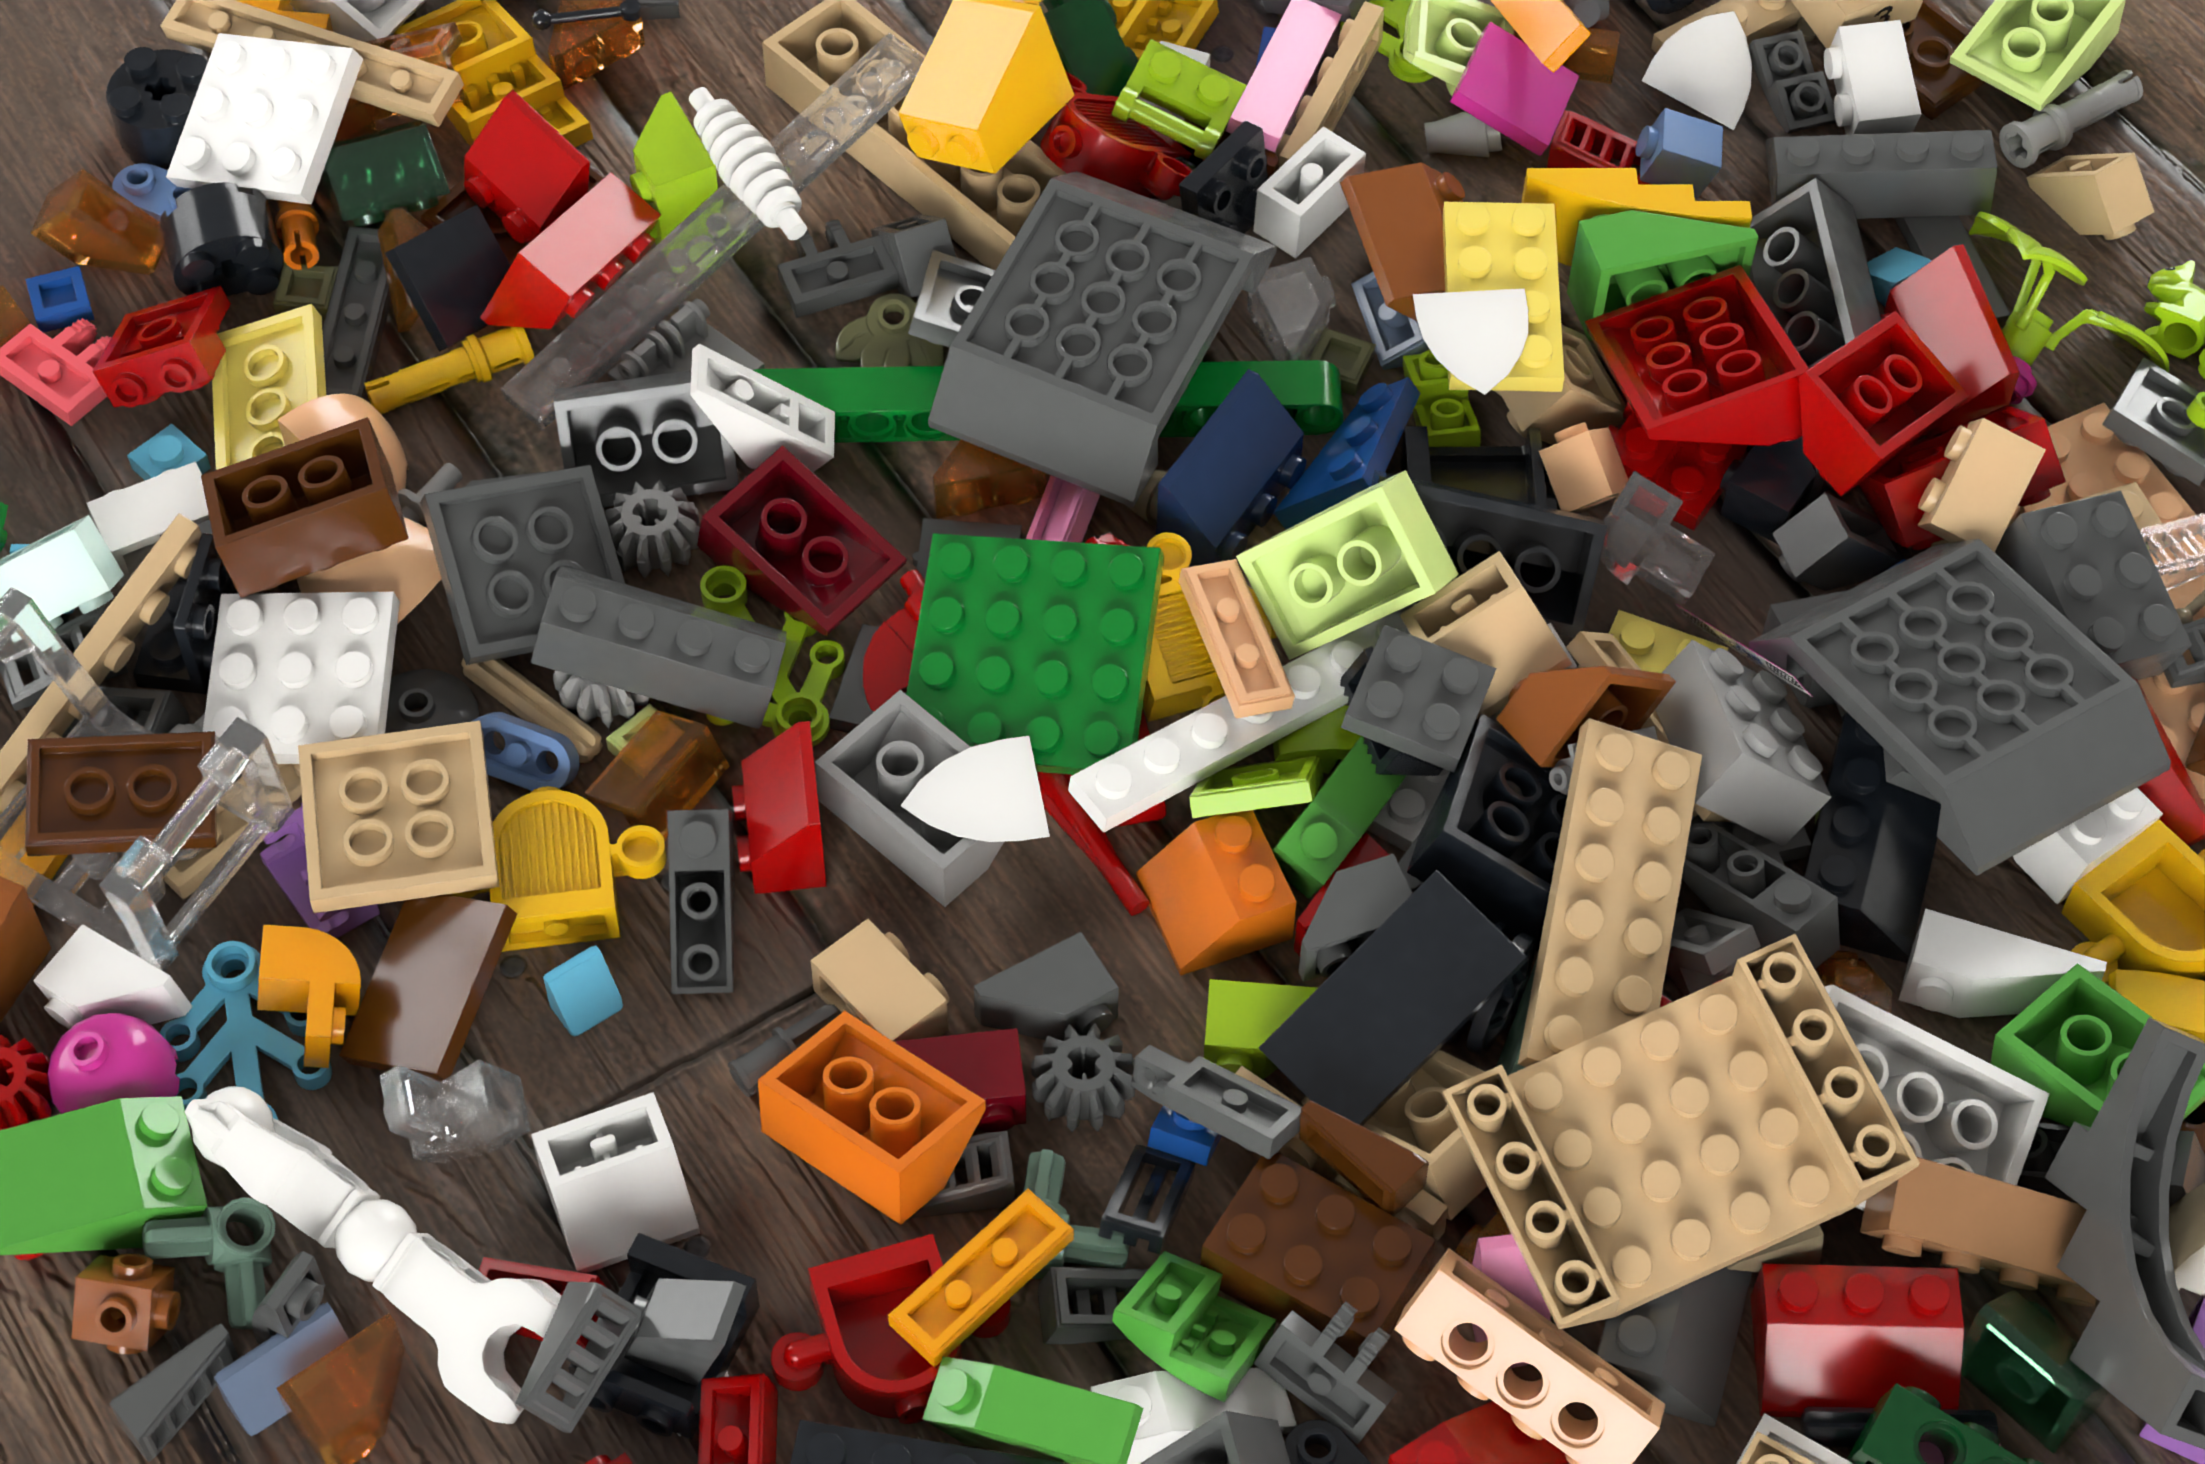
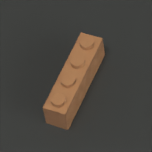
M1917 1157L1920 1162L1917 1168L1866 1200L1860 1233L1883 1239L1881 1248L1885 1251L1904 1256L1920 1257L1923 1250L1940 1255V1265L1945 1268H1958L1959 1272L1978 1274L1980 1267L1999 1272L1998 1282L2010 1287L2037 1290L2038 1284L2057 1289L2056 1299L2086 1307H2094L2096 1304V1298L2057 1268L2087 1211L2078 1203Z

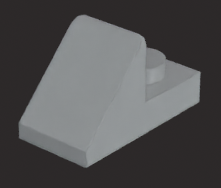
M1689 908L1681 910L1675 914L1666 975L1684 996L1732 976L1737 959L1761 947L1753 925Z

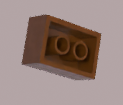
M368 417L201 475L215 548L240 598L260 591L271 590L282 583L316 571L330 569L336 564L373 551L384 550L393 544L409 539L391 467Z
M1277 1152L1270 1159L1263 1156L1260 1157L1203 1243L1200 1265L1223 1274L1219 1288L1220 1291L1259 1313L1277 1319L1276 1322L1279 1324L1293 1310L1322 1333L1341 1306L1348 1302L1358 1311L1354 1315V1322L1345 1334L1338 1337L1334 1343L1356 1358L1359 1354L1358 1348L1371 1332H1375L1378 1327L1389 1335L1392 1333L1404 1307L1430 1271L1436 1239Z

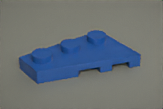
M1409 377L1389 385L1378 383L1363 393L1358 404L1273 512L1285 529L1293 527L1371 487L1374 470L1386 471L1421 394Z

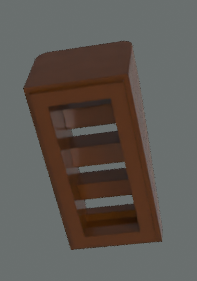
M1311 1100L1301 1108L1299 1139L1376 1207L1395 1216L1424 1188L1429 1162L1423 1157Z

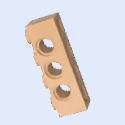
M1449 1248L1406 1304L1394 1329L1403 1336L1404 1343L1413 1353L1427 1361H1434L1436 1359L1457 1375L1458 1382L1467 1392L1481 1400H1489L1490 1398L1511 1414L1512 1421L1522 1432L1537 1440L1545 1438L1563 1451L1569 1464H1632L1660 1429L1665 1403L1562 1329L1559 1330L1554 1323ZM1462 1323L1476 1324L1484 1330L1488 1339L1483 1342L1468 1341L1460 1335L1457 1325ZM1519 1362L1529 1363L1540 1371L1542 1378L1537 1381L1522 1380L1514 1374L1511 1365ZM1572 1402L1585 1403L1595 1411L1597 1417L1591 1420L1576 1419L1568 1413L1565 1405Z

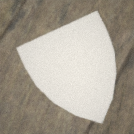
M1735 12L1705 16L1683 26L1663 43L1642 79V82L1732 130L1735 129L1745 108L1751 89L1752 61L1747 37Z
M1525 288L1413 294L1416 318L1423 340L1435 358L1457 379L1485 395L1509 374L1520 358L1528 336V306Z
M1029 736L1002 739L973 746L944 760L919 780L900 805L926 824L957 837L985 842L1023 841L1050 837Z

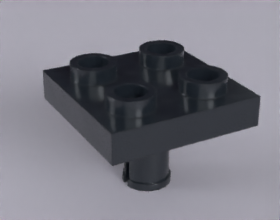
M1245 120L1199 165L1190 162L1182 156L1175 158L1193 170L1179 184L1182 211L1243 234L1254 225L1257 189L1268 180L1263 128Z

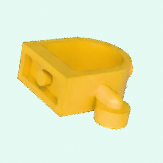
M1169 532L1154 536L1147 544V547L1161 548L1164 554L1143 701V709L1148 722L1196 708H1203L1226 696L1179 584L1181 568L1189 567L1192 551L1190 545L1180 535ZM1249 587L1270 639L1278 638L1255 592Z
M539 787L508 804L493 821L499 887L446 895L472 898L478 893L490 892V902L507 904L517 913L502 952L621 938L615 877L629 876L635 879H648L661 872L667 861L664 838L655 828L638 825L625 830L619 836L616 844H610L605 819L591 802L577 794L562 791L556 787Z
M2158 820L2075 882L2061 912L2090 940L2089 942L2076 945L2071 952L2107 962L2101 981L2108 986L2109 974L2118 968L2121 970L2160 972L2205 981V849L2197 855L2161 820Z

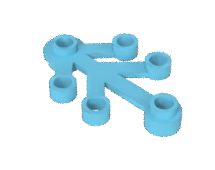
M223 942L210 951L202 968L205 986L191 1002L193 1007L185 1016L167 1022L160 1030V1034L169 1043L178 1035L186 1034L190 1036L184 1044L179 1046L172 1045L179 1061L177 1059L175 1061H187L193 1058L200 1049L201 1041L198 1031L225 1003L226 1023L184 1072L177 1074L180 1078L179 1092L186 1088L197 1089L191 1098L183 1100L185 1110L192 1100L205 1099L207 1097L206 1086L231 1056L236 1087H245L260 1095L264 1100L258 1050L291 1069L297 1084L306 1090L320 1089L331 1079L332 1067L330 1061L329 1068H320L313 1074L302 1073L305 1046L253 1017L251 998L258 1001L261 955L256 949L243 942ZM233 970L244 971L237 977L225 978ZM278 1011L284 1014L287 1026L293 1034L305 1037L307 1020H295L294 1017L298 1012ZM268 1105V1107L271 1109L273 1113V1118L278 1120L276 1112L270 1105Z

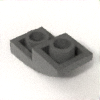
M1802 30L1755 39L1750 43L1748 47L1756 75L1774 115L1786 133L1836 122L1834 105L1824 72H1814Z
M305 1251L298 1253L255 1310L252 1317V1328L258 1344H262L277 1333L288 1338L300 1321L308 1320L318 1309L326 1284L314 1256Z

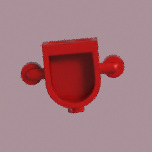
M1066 72L1075 96L1053 117L1040 142V147L1044 154L1067 174L1078 171L1150 199L1169 200L1173 195L1180 197L1179 184L1193 170L1175 158L1182 156L1189 160L1192 154L1175 140L1130 118H1128L1127 122H1124L1112 116L1111 114L1118 96L1089 94L1086 92V85L1080 79Z
M925 1235L808 1268L811 1297L822 1333L811 1336L806 1333L795 1332L780 1338L775 1343L771 1352V1365L775 1380L782 1387L791 1391L807 1390L819 1382L824 1372V1366L830 1364L839 1387L845 1396L857 1407L876 1416L898 1418L899 1422L903 1424L924 1421L922 1418L940 1363L934 1368L889 1325L888 1315L943 1266L934 1235ZM1010 1299L971 1335L979 1338H991L1002 1333L1008 1326L1011 1318ZM962 1343L947 1357L962 1359Z

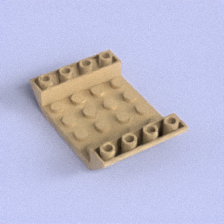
M1796 934L1737 959L1733 974L1730 977L1507 1076L1503 1066L1499 1065L1442 1091V1095L1559 1330L1619 1316L1841 1215L1917 1168L1920 1164Z

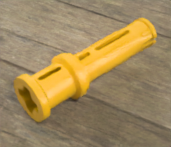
M508 326L480 338L472 334L466 336V340L461 341L462 347L406 367L385 377L365 382L364 387L371 405L382 415L397 407L426 398L460 383L473 379L477 383L481 381L483 383L492 380V374L520 363H524L526 366L536 364L530 341L523 327Z

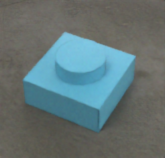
M173 424L164 428L127 455L131 468L144 480L195 461L202 475L211 469L207 454Z

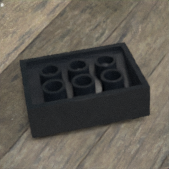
M1481 714L1474 723L1455 772L1450 771L1419 834L1407 873L1424 883L1438 870L1492 924L1495 925L1500 921L1508 925L1509 934L1514 937L1523 932L1536 938V950L1539 951L1567 795L1556 791L1551 786L1549 774L1553 768L1540 767L1501 724Z

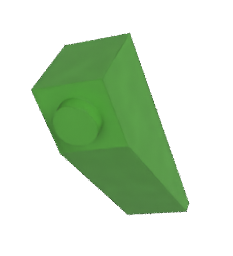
M1363 736L1357 740L1319 788L1313 802L1307 803L1272 848L1286 881L1307 898H1310L1325 884L1407 776L1376 774V765L1371 763L1372 755L1367 754L1368 745L1363 744Z
M943 1356L922 1420L967 1446L1070 1464H1127L1144 1408L1135 1403L995 1364Z

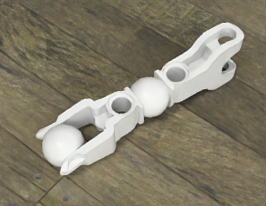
M228 1086L212 1092L205 1099H194L188 1104L184 1112L192 1128L193 1142L204 1158L224 1167L252 1198L268 1205L303 1233L318 1241L324 1248H336L338 1259L349 1273L364 1281L373 1282L372 1286L382 1292L392 1304L425 1329L435 1339L438 1348L439 1373L444 1386L453 1395L493 1422L515 1423L524 1408L515 1403L521 1388L506 1371L504 1351L509 1337L521 1327L527 1328L544 1338L562 1297L547 1283L537 1279L503 1278L491 1281L455 1252L436 1241L430 1234L417 1233L416 1224L405 1209L389 1200L380 1199L379 1194L370 1189L362 1179L331 1155L332 1152L329 1148L274 1119L271 1109L257 1093L245 1087Z

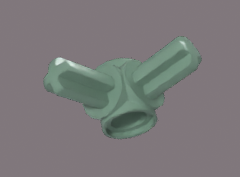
M1042 1149L1041 1152H1032L1028 1158L1023 1192L1030 1189L1070 1225V1214H1067L1066 1209L1060 1205L1066 1165L1064 1157L1053 1153V1150ZM1070 1225L1074 1229V1240L1031 1279H1042L1051 1267H1065V1263L1105 1268H1125L1130 1246L1123 1244L1124 1233L1114 1231L1110 1240L1098 1236L1100 1228Z
M243 1197L232 1200L226 1206L206 1207L203 1217L152 1220L144 1224L142 1246L147 1257L151 1259L205 1256L208 1265H214V1270L224 1272L229 1325L231 1328L241 1330L253 1329V1314L266 1296L263 1268L272 1264L270 1241L275 1234L276 1224L273 1213L265 1204L258 1202L254 1198ZM241 1222L247 1225L253 1232L254 1244L242 1246L234 1243L227 1235L226 1224Z

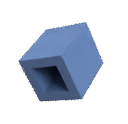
M1664 108L1653 125L1645 126L1639 135L1636 144V156L1641 157L1640 180L1653 185L1693 184L1694 197L1698 199L1721 169L1723 126Z

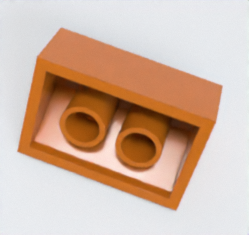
M843 1011L758 1079L761 1132L900 1225L944 1189L986 1110V1101L846 1011Z

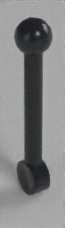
M624 0L620 6L553 14H549L545 10H538L532 14L531 23L537 30L544 31L551 24L622 17L624 20L632 22L641 17L642 11L641 5L637 0Z

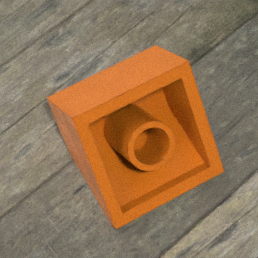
M1253 810L1215 815L1192 823L1136 871L1137 882L1150 901L1149 908L1180 976L1293 939L1297 901Z

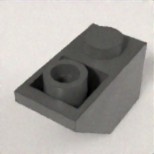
M1394 854L1335 873L1302 940L1299 974L1303 982L1320 976L1329 978L1413 894Z

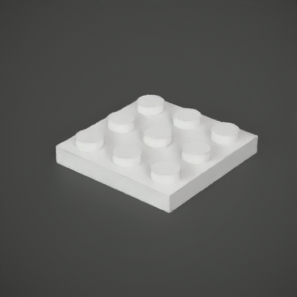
M219 33L166 178L177 187L190 189L213 183H236L239 192L254 195L252 188L263 193L267 199L312 204L363 58L353 48Z
M394 591L254 593L240 598L239 594H221L202 731H215L217 765L299 764L298 745L385 734L400 604Z

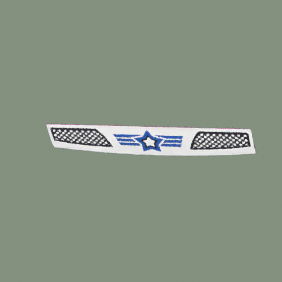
M1675 604L1693 624L1757 665L1813 697L1792 674Z

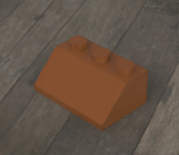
M1422 162L1347 176L1340 184L1387 307L1417 321L1413 294L1445 293L1442 217L1444 202H1463L1465 191L1460 182L1451 173H1440Z

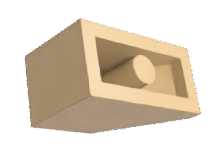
M2135 153L2064 156L2026 177L2029 187L2079 235H2103L2105 240L2118 239L2136 230V222L2154 213Z

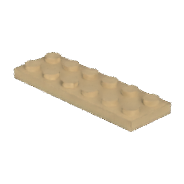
M1590 718L1580 727L1518 1065L1528 1067L1660 1008L1702 760L1701 754Z

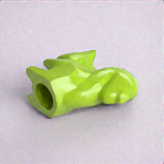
M2191 260L2183 265L2162 269L2152 274L2148 279L2147 287L2159 302H2147L2144 306V311L2160 321V325L2145 330V333L2153 338L2164 352L2181 359H2185L2205 346V290L2193 284L2195 262Z

